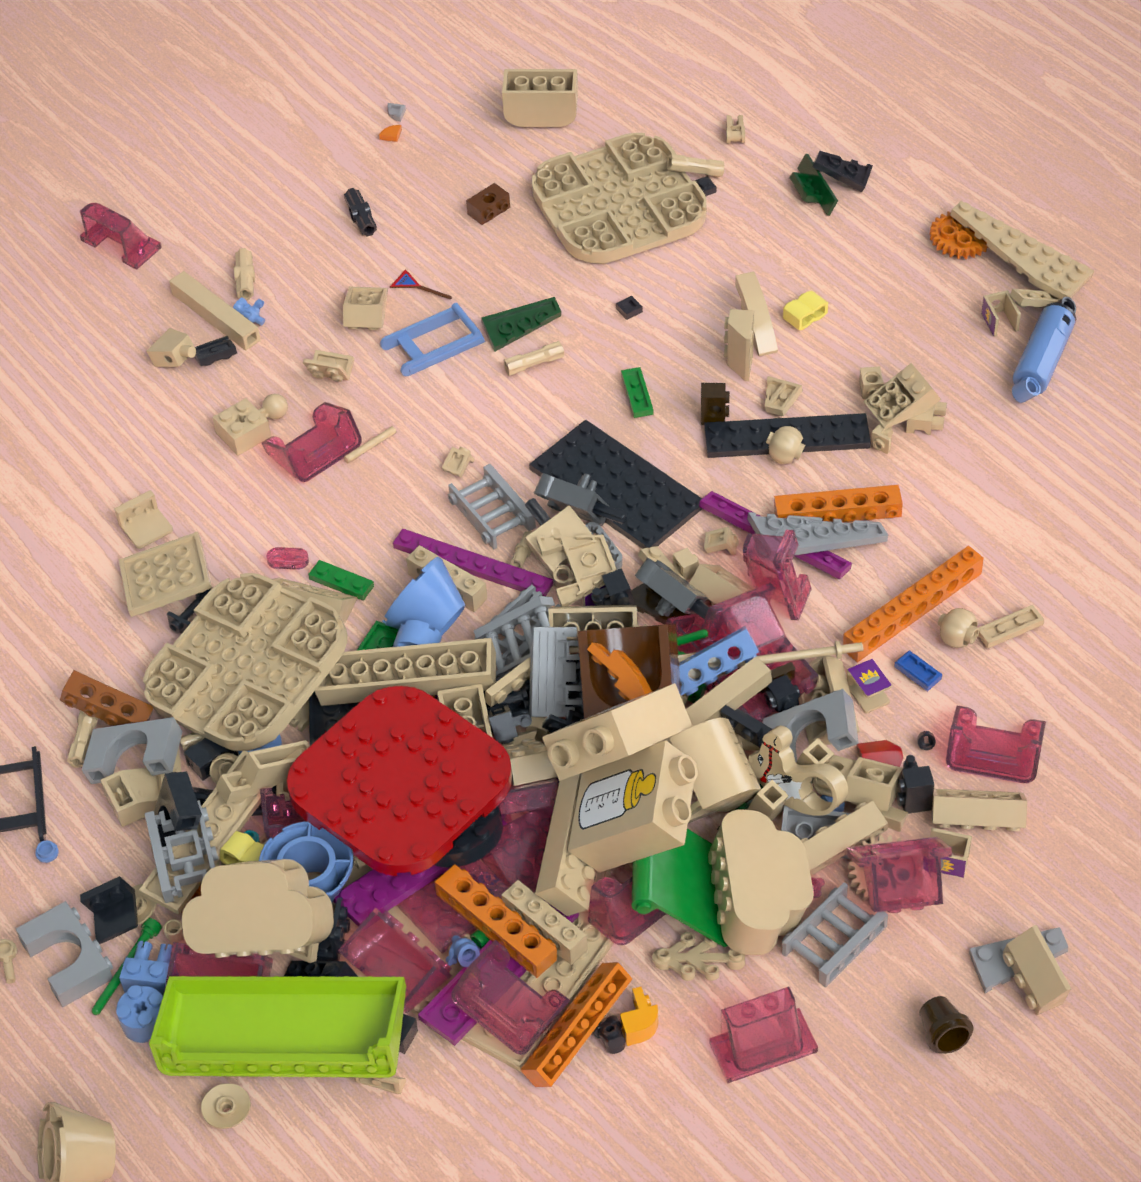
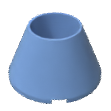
M436 557L421 570L423 573L415 580L412 579L396 598L384 616L387 618L386 621H382L385 625L399 629L400 624H405L407 620H418L430 624L429 629L435 631L436 628L443 635L457 620L466 605L443 560L440 557Z
M309 822L295 823L283 828L281 833L266 842L259 861L291 859L301 864L306 873H322L317 878L309 880V886L318 887L323 890L330 898L331 903L340 893L353 868L352 849L324 828L318 830Z

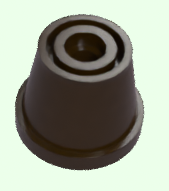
M934 997L925 1002L921 1007L919 1015L926 1032V1042L933 1052L941 1054L952 1053L967 1044L974 1030L973 1024L969 1017L962 1014L946 997Z

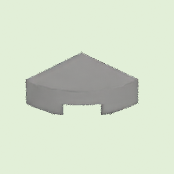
M388 103L389 116L401 122L406 106Z

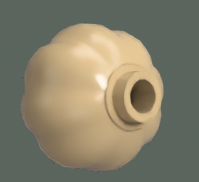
M791 426L781 427L775 433L770 432L766 443L769 444L771 458L780 464H790L794 458L799 460L805 447L801 443L803 439L801 433Z
M955 608L947 614H942L938 620L941 639L948 646L954 648L966 647L969 643L973 644L979 635L978 621L969 610Z

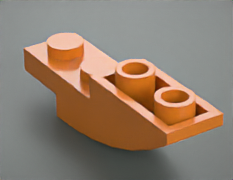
M591 643L587 649L592 654L591 658L600 665L604 664L609 669L607 672L612 677L618 679L614 686L620 690L618 693L621 697L629 701L652 692L639 668L623 651L613 650L611 653L602 644Z

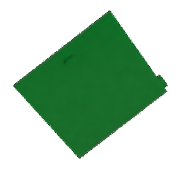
M687 828L684 845L633 862L632 909L640 914H648L658 908L724 948L728 946L722 936L721 924L717 922L718 904L714 902L716 889L715 884L711 882L712 864L708 862V854L712 843Z

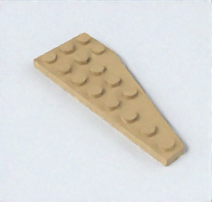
M960 201L952 208L950 215L965 228H971L978 239L983 238L987 242L986 246L1006 263L1014 264L1017 267L1016 271L1029 277L1028 281L1031 284L1059 299L1066 296L1072 298L1093 276L1094 270L1088 268V266L1071 259L1067 255H1063L1052 247L1044 245L1035 238L1025 235L1020 230L1004 224L1003 221L989 216L986 212L980 211L966 202Z

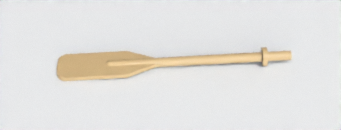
M835 641V646L757 657L764 664L836 655L837 659H841L842 654L863 651V644L860 642L841 645L840 641ZM695 653L678 655L679 662ZM716 657L708 661V665L712 668L718 667L721 663ZM742 661L736 666L739 668L744 666L746 663L745 661ZM693 668L689 671L688 675L696 679L701 675V671ZM723 672V673L717 675V677H718L717 680L721 679L722 677L726 676L727 674H726L725 672Z

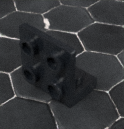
M120 876L80 894V902L94 914L95 938L99 944L138 927L135 889Z
M337 898L333 916V928L329 936L319 943L316 961H340L341 954L345 953L346 940H344L345 933H349L350 919H347L348 908L344 907L343 898Z

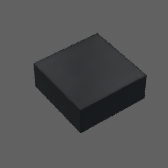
M633 296L616 303V309L626 320L643 312V306Z

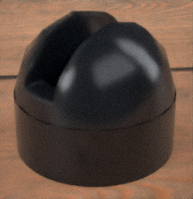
M930 731L920 732L917 737L918 746L922 750H931L936 744L935 736ZM925 736H928L929 743H924Z

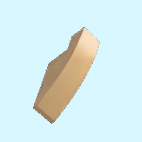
M755 272L735 275V287L741 298V310L754 311L753 345L758 356L777 353L778 348L770 314Z
M304 740L248 752L241 770L222 774L216 788L226 804L270 789L287 779L293 762L310 745Z

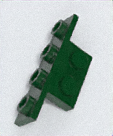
M805 153L797 168L800 173L792 172L790 180L803 201L819 203L826 215L830 216L838 199L820 171L812 167L814 162L810 155Z

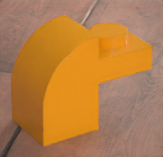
M642 986L632 988L635 1010L620 1013L621 1029L627 1046L649 1040L658 1028V1005L651 1006L649 995H644Z

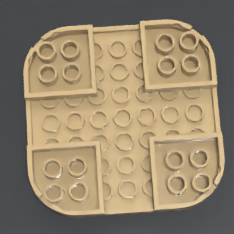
M629 133L605 140L604 147L574 156L572 152L550 158L537 167L536 174L532 176V193L538 207L565 249L574 258L585 262L607 264L608 262L688 237L703 226L707 214L706 197L696 181H691L684 171L667 170L668 156L676 154L669 143L658 136H654V138L645 136V133Z
M244 573L240 574V578H235L231 581L227 578L213 587L194 609L197 616L173 645L166 643L151 661L143 679L145 684L144 694L149 703L161 716L165 718L174 717L177 724L227 749L234 751L253 750L277 738L339 661L346 648L347 629L336 610L330 605L313 597L307 599L282 588L279 582L263 575Z

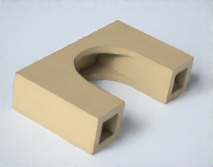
M817 738L802 752L796 764H828L834 753ZM771 780L756 794L747 810L761 812L772 821L784 810V806H786L784 803L789 795Z

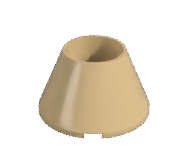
M56 1102L46 1103L43 1111H47L45 1119H40L38 1130L37 1157L39 1179H44L45 1182H103L110 1179L114 1172L116 1158L115 1136L112 1125L109 1122Z

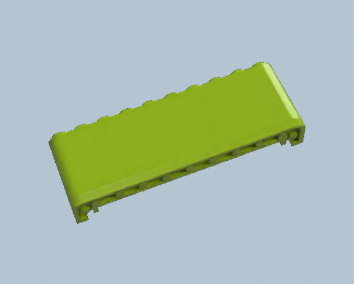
M169 976L149 1046L158 1070L168 1076L389 1078L395 1075L398 1065L406 993L404 977Z

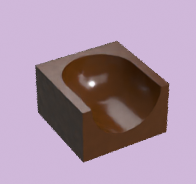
M676 624L578 631L584 719L628 701L619 695L618 692L620 690L614 686L618 679L612 677L607 672L609 669L604 664L600 665L591 658L592 654L587 649L592 642L602 644L611 653L613 650L623 651L639 668L652 692L675 683L681 696Z

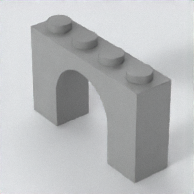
M844 689L833 691L830 694L763 719V724L772 729L781 725L791 731L793 739L790 748L794 753L795 762H797L796 740L798 735L806 726L816 721H826L828 741L838 751L859 744L853 700Z
M174 717L93 729L82 772L91 784L101 783V779L114 774L117 760L127 749L138 744H147L142 762L150 774L153 776L173 772L182 730Z
M66 901L16 928L20 942L30 957L54 944L62 942L74 943L81 948L78 959L72 965L47 978L52 992L62 1007L97 989L113 978L110 971L113 969L109 958L107 956L102 957L100 954L102 949L96 939L94 941L90 939L91 932L85 923L81 925L79 922L81 918L76 908H70Z

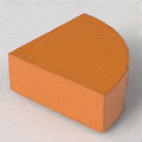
M392 125L383 129L379 134L380 140L397 142L402 131V125Z

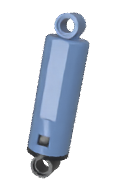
M1066 296L1054 303L1047 304L1038 318L1013 374L1014 386L1012 387V395L1019 403H1024L1042 394L1049 385L1077 320L1075 315L1076 305L1070 297Z

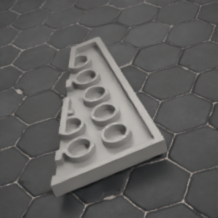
M748 512L747 518L771 559L887 542L889 536L880 522L855 520L853 523H843L841 519H833V522L822 521V518L789 515L787 518H776L775 514H767V517L756 516V513Z

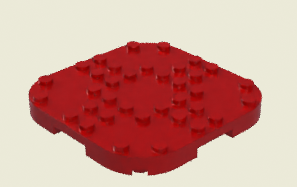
M408 686L387 687L376 690L368 695L300 754L290 767L287 776V787L291 804L303 819L318 830L324 828L350 847L355 857L375 871L390 876H397V873L411 872V875L418 874L436 864L453 848V841L480 816L485 818L505 799L512 783L510 757L506 749L497 740L431 695L415 687Z

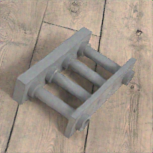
M491 464L483 467V479L460 491L452 483L449 484L448 499L452 505L458 507L481 534L484 543L489 544L494 550L497 548L496 537L518 525H524L528 531L536 528L535 518L525 507V502ZM486 486L491 487L494 491L470 504L464 498ZM496 499L502 500L505 503L483 516H480L475 511ZM507 512H512L516 516L494 529L487 525V522Z
M539 596L474 630L476 639H492L496 651L497 678L507 675L516 666L531 657V625L529 621H531V617L538 616L541 627H550L546 613L548 608L555 605L552 597ZM517 624H521L530 650V654L521 657L513 632L514 626ZM505 633L514 662L505 666L497 641L498 634Z
M845 882L839 888L835 887L830 892L828 898L792 933L788 932L782 940V955L786 957L794 949L819 968L818 982L824 987H827L887 927L888 914L880 909L875 915H869L847 898L848 884ZM841 905L865 924L860 930H854L831 912ZM825 919L848 936L849 941L845 945H839L816 927ZM810 934L834 952V956L829 960H823L801 942Z

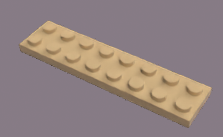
M242 751L227 773L241 770L248 754L247 751ZM215 787L203 803L201 808L206 807L209 821H206L205 825L206 827L211 826L214 839L209 841L210 846L216 847L218 860L214 861L215 865L220 859V849L236 831H241L272 788L251 797L226 804ZM200 822L197 829L199 838L203 837ZM195 841L172 847L175 860L197 854ZM207 854L203 855L205 864L193 866L194 872L206 869L208 872L211 869ZM169 863L166 865L172 887L175 886L174 877L185 874V871L182 869L173 872ZM155 867L140 887L139 892L140 895L179 915L202 884V881L181 886L183 897L178 898V896H174L173 902L165 903L157 868Z

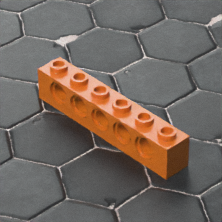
M899 484L774 496V514L776 518H787L789 515L818 517L822 518V521L833 522V519H841L842 522H853L855 520L863 521L902 517L903 502Z
M453 865L435 881L437 896L478 930L482 931L491 941L536 978L557 961V947L555 943L549 938L545 939L540 935L535 926L532 924L528 925L523 921L518 912L515 910L511 911L506 907L501 898L494 897L489 893L484 884L473 880L465 869L461 870L458 866Z
M619 962L602 963L520 1069L535 1087H552L632 981V977Z

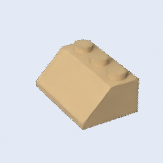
M730 309L729 317H725L724 329H728V331H725L724 343H728V345H725L724 357H728L727 365L744 381H749L753 358L754 311Z
M699 564L690 581L692 586L708 597L707 599L711 601L710 604L718 609L723 608L727 611L726 614L735 620H738V618L747 619L768 599V596L720 565Z
M1034 925L1006 944L1003 951V959L1008 967L1011 966L1015 974L1014 979L1017 986L1023 988L1029 1008L1031 1010L1034 1009L1036 1015H1039L1062 1005L1071 987L1037 925Z

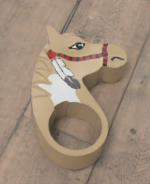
M785 726L775 727L764 735L760 751L757 750L749 756V764L758 782L764 787L773 780L789 795L784 805L800 813L812 816L831 813L847 798L848 785L845 777L837 768L829 764H796L794 753L790 748L793 739L791 731ZM812 777H818L828 784L833 795L832 802L821 799L813 791L812 783H810Z

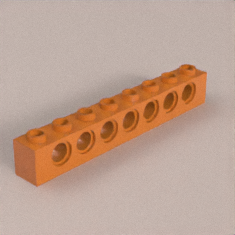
M969 545L845 632L843 634V645L860 642L863 644V651L846 654L857 663L980 576L982 574L984 557Z

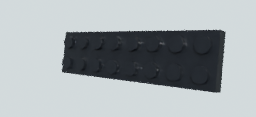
M866 413L704 423L707 458L768 455L769 444L766 441L770 432L775 433V431L784 426L794 427L801 433L803 437L801 443L805 445L802 452L871 448Z

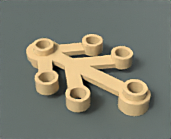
M691 932L682 933L681 941L669 949H658L652 955V961L658 969L668 970L671 968L686 981L695 978V969L704 974L705 978L710 981L719 978V967L716 965H706L703 962H726L727 967L732 970H740L745 966V955L732 949L728 953H704L718 945L706 936H704L703 942L687 953H680L685 948L694 946L695 935ZM679 962H686V963H688L689 965H684V966H683V965L680 964Z

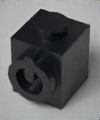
M786 675L772 680L766 686L767 691L764 692V698L771 710L775 709L777 713L799 705L800 691L797 685H793Z

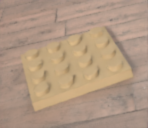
M198 531L119 559L128 612L131 617L144 614L147 611L183 600L186 597L212 588Z

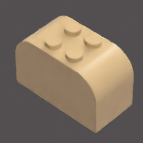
M504 69L502 100L505 119L518 127H564L571 124L577 114V69Z
M636 605L550 607L548 609L550 627H577V637H567V640H578V631L637 627ZM569 646V653L579 652V647Z
M482 684L437 691L439 702L492 737Z

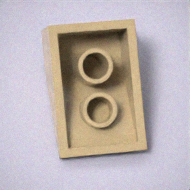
M349 286L343 303V327H348L349 329L368 327L369 330L382 328L385 319L388 288Z

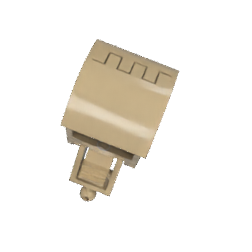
M715 718L669 737L671 745L682 753L689 755L697 763L698 775L694 781L693 789L698 800L690 805L691 819L688 823L718 811L730 812L753 799L761 790L729 719Z

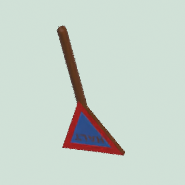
M406 269L390 286V288H418L447 299H452L450 295L421 286Z

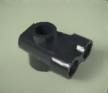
M614 1015L609 1016L606 1021L600 1022L593 1031L596 1038L603 1040L606 1051L610 1054H617L625 1048V1039L620 1030L622 1024Z

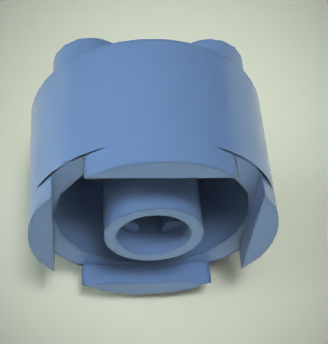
M407 620L405 624H400L393 647L440 643L442 635L436 628L435 631L429 629L430 624L418 620Z
M133 985L129 987L128 991L118 1001L116 1012L121 1028L126 1037L134 1042L145 1043L151 1039L163 999L162 994L156 989Z

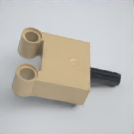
M532 498L526 502L525 507L540 524V527L525 537V543L552 576L554 585L557 588L567 586L568 579L572 577V571L568 566H565L568 564V560L564 550L542 556L536 536L544 535V538H555V535L576 537V535L593 534L570 505L550 518L536 499ZM559 574H566L568 578L565 581L557 579V576Z

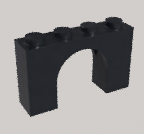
M187 771L164 774L154 814L159 815V812L164 811L166 820L171 819L174 830L164 832L162 824L158 825L162 847L166 846L165 837L176 835V831L198 829L202 813Z

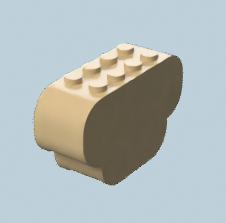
M734 810L729 812L723 818L708 854V862L712 864L713 869L711 882L715 884L716 889L714 902L718 904L717 922L721 924L724 941L732 950L744 955H764L773 950L778 941V936H785L788 932L792 933L801 924L802 916L813 900L814 892L807 852L803 842L797 836L790 832L776 830L773 822L765 814L754 810Z
M291 859L247 861L216 866L205 874L201 884V896L190 900L182 913L183 936L188 946L201 954L215 953V958L228 957L237 954V956H249L254 953L269 955L273 954V952L290 954L295 953V951H303L305 946L325 940L331 933L334 922L333 907L328 895L318 887L309 886L308 875L301 864Z

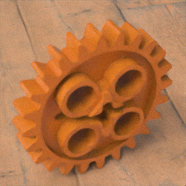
M947 211V216L941 214L940 218L936 217L935 222H932L929 233L930 240L933 241V246H937V251L943 250V255L950 253V258L956 255L957 259L960 256L967 259L969 255L975 258V254L981 256L982 251L987 252V248H989L986 246L987 242L983 238L978 239L975 236V232L971 228H965L950 215L951 212Z

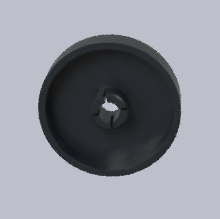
M497 806L485 818L480 816L453 841V848L434 865L447 868L453 865L460 867L476 862L489 854L498 844L503 832V821L499 807Z

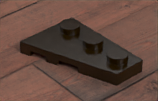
M645 583L631 590L638 612L642 614L645 612L655 617V620L662 624H676V631L694 620L693 614L683 613L678 608H675L668 617L659 615L655 608L662 596Z

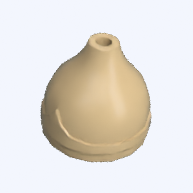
M225 753L212 761L210 776L216 784L220 776L227 773L238 756L232 753Z

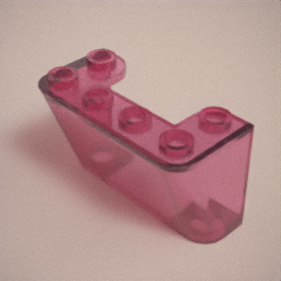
M375 908L338 952L367 977H404L406 983L404 1012L408 1014L453 976L450 973L452 968L426 945L423 948L417 943L420 939L411 931L406 934L402 930L404 925L387 910L382 913Z

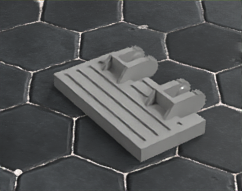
M531 627L529 705L531 717H548L550 714L557 717H566L569 710L575 711V707L565 705H583V698H568V691H582V685H566V682H576V663L566 662V660H580L579 653L569 654V646L579 647L578 640H567V637H577V627Z

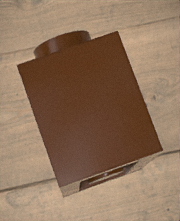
M493 183L466 200L467 214L483 225L510 208L509 193L496 183Z

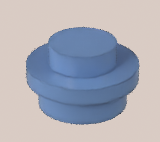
M45 840L38 844L35 854L40 862L48 863L57 858L59 850L55 843Z

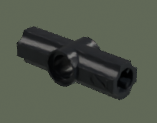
M350 188L344 194V199L349 207L353 223L356 222L362 235L372 236L377 231V226L372 217L369 203L364 201L359 190Z

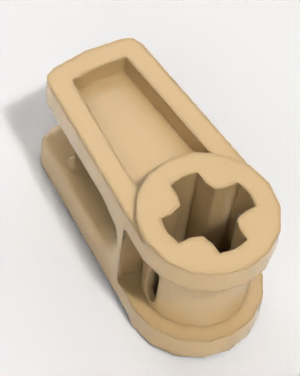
M726 115L727 144L731 142L745 143L743 115H738L737 125H733L731 115Z

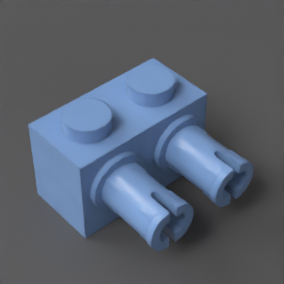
M139 941L134 958H125L119 977L124 993L128 991L129 987L138 985L152 987L164 996L169 976H175L171 963L175 947L168 944L167 949H165L166 944H161L157 961H152L148 959L153 945L145 941L143 946V941Z

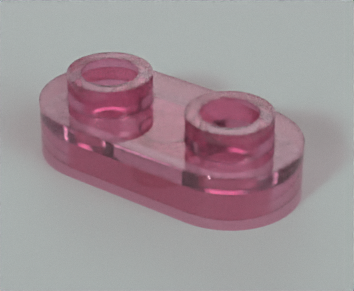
M275 547L270 549L266 555L268 565L274 569L299 570L305 568L309 563L308 553L302 548Z

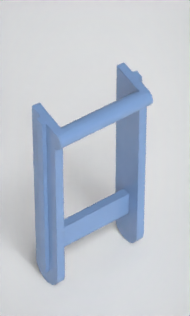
M454 303L447 310L385 336L380 341V346L383 350H389L401 345L412 360L404 363L400 371L403 376H410L484 343L485 339L481 331L459 304ZM457 319H461L471 331V334L426 354H423L412 341L414 338Z

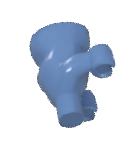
M241 297L234 304L233 308L252 323L256 322L262 326L265 322V319L259 316L260 308L264 305V301L261 299L255 301L254 305L251 306Z
M458 935L452 937L451 941L453 944L449 949V956L446 957V963L449 966L456 964L458 960L461 966L469 967L480 960L479 951L481 949L474 941L460 938Z

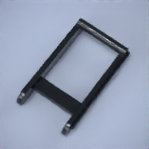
M36 746L32 747L33 760L0 765V774L33 769L36 812L0 818V832L38 826L39 840L42 842L46 840L47 834L40 751H37Z

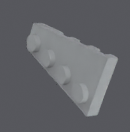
M1060 927L1041 932L1054 958L1068 952V944ZM1015 938L970 948L969 955L984 993L991 991L994 986L1000 983L1003 985L1011 981V978L1014 977L1015 974L1011 966L1008 967L1004 962L1003 951L1006 944Z

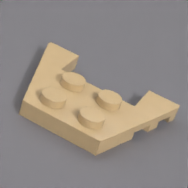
M544 535L536 536L542 556L564 550L576 583L556 589L561 607L571 605L594 588L603 584L602 575L617 570L604 535H576V537L555 535V538H544Z

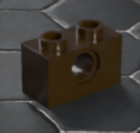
M701 383V425H704L706 422H723L725 417H729L730 405H726V403L730 402V391H726V383Z

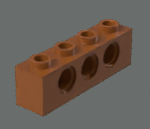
M75 670L71 673L60 697V701L66 706L81 710L90 717L101 719L110 726L149 721L154 709L152 705Z

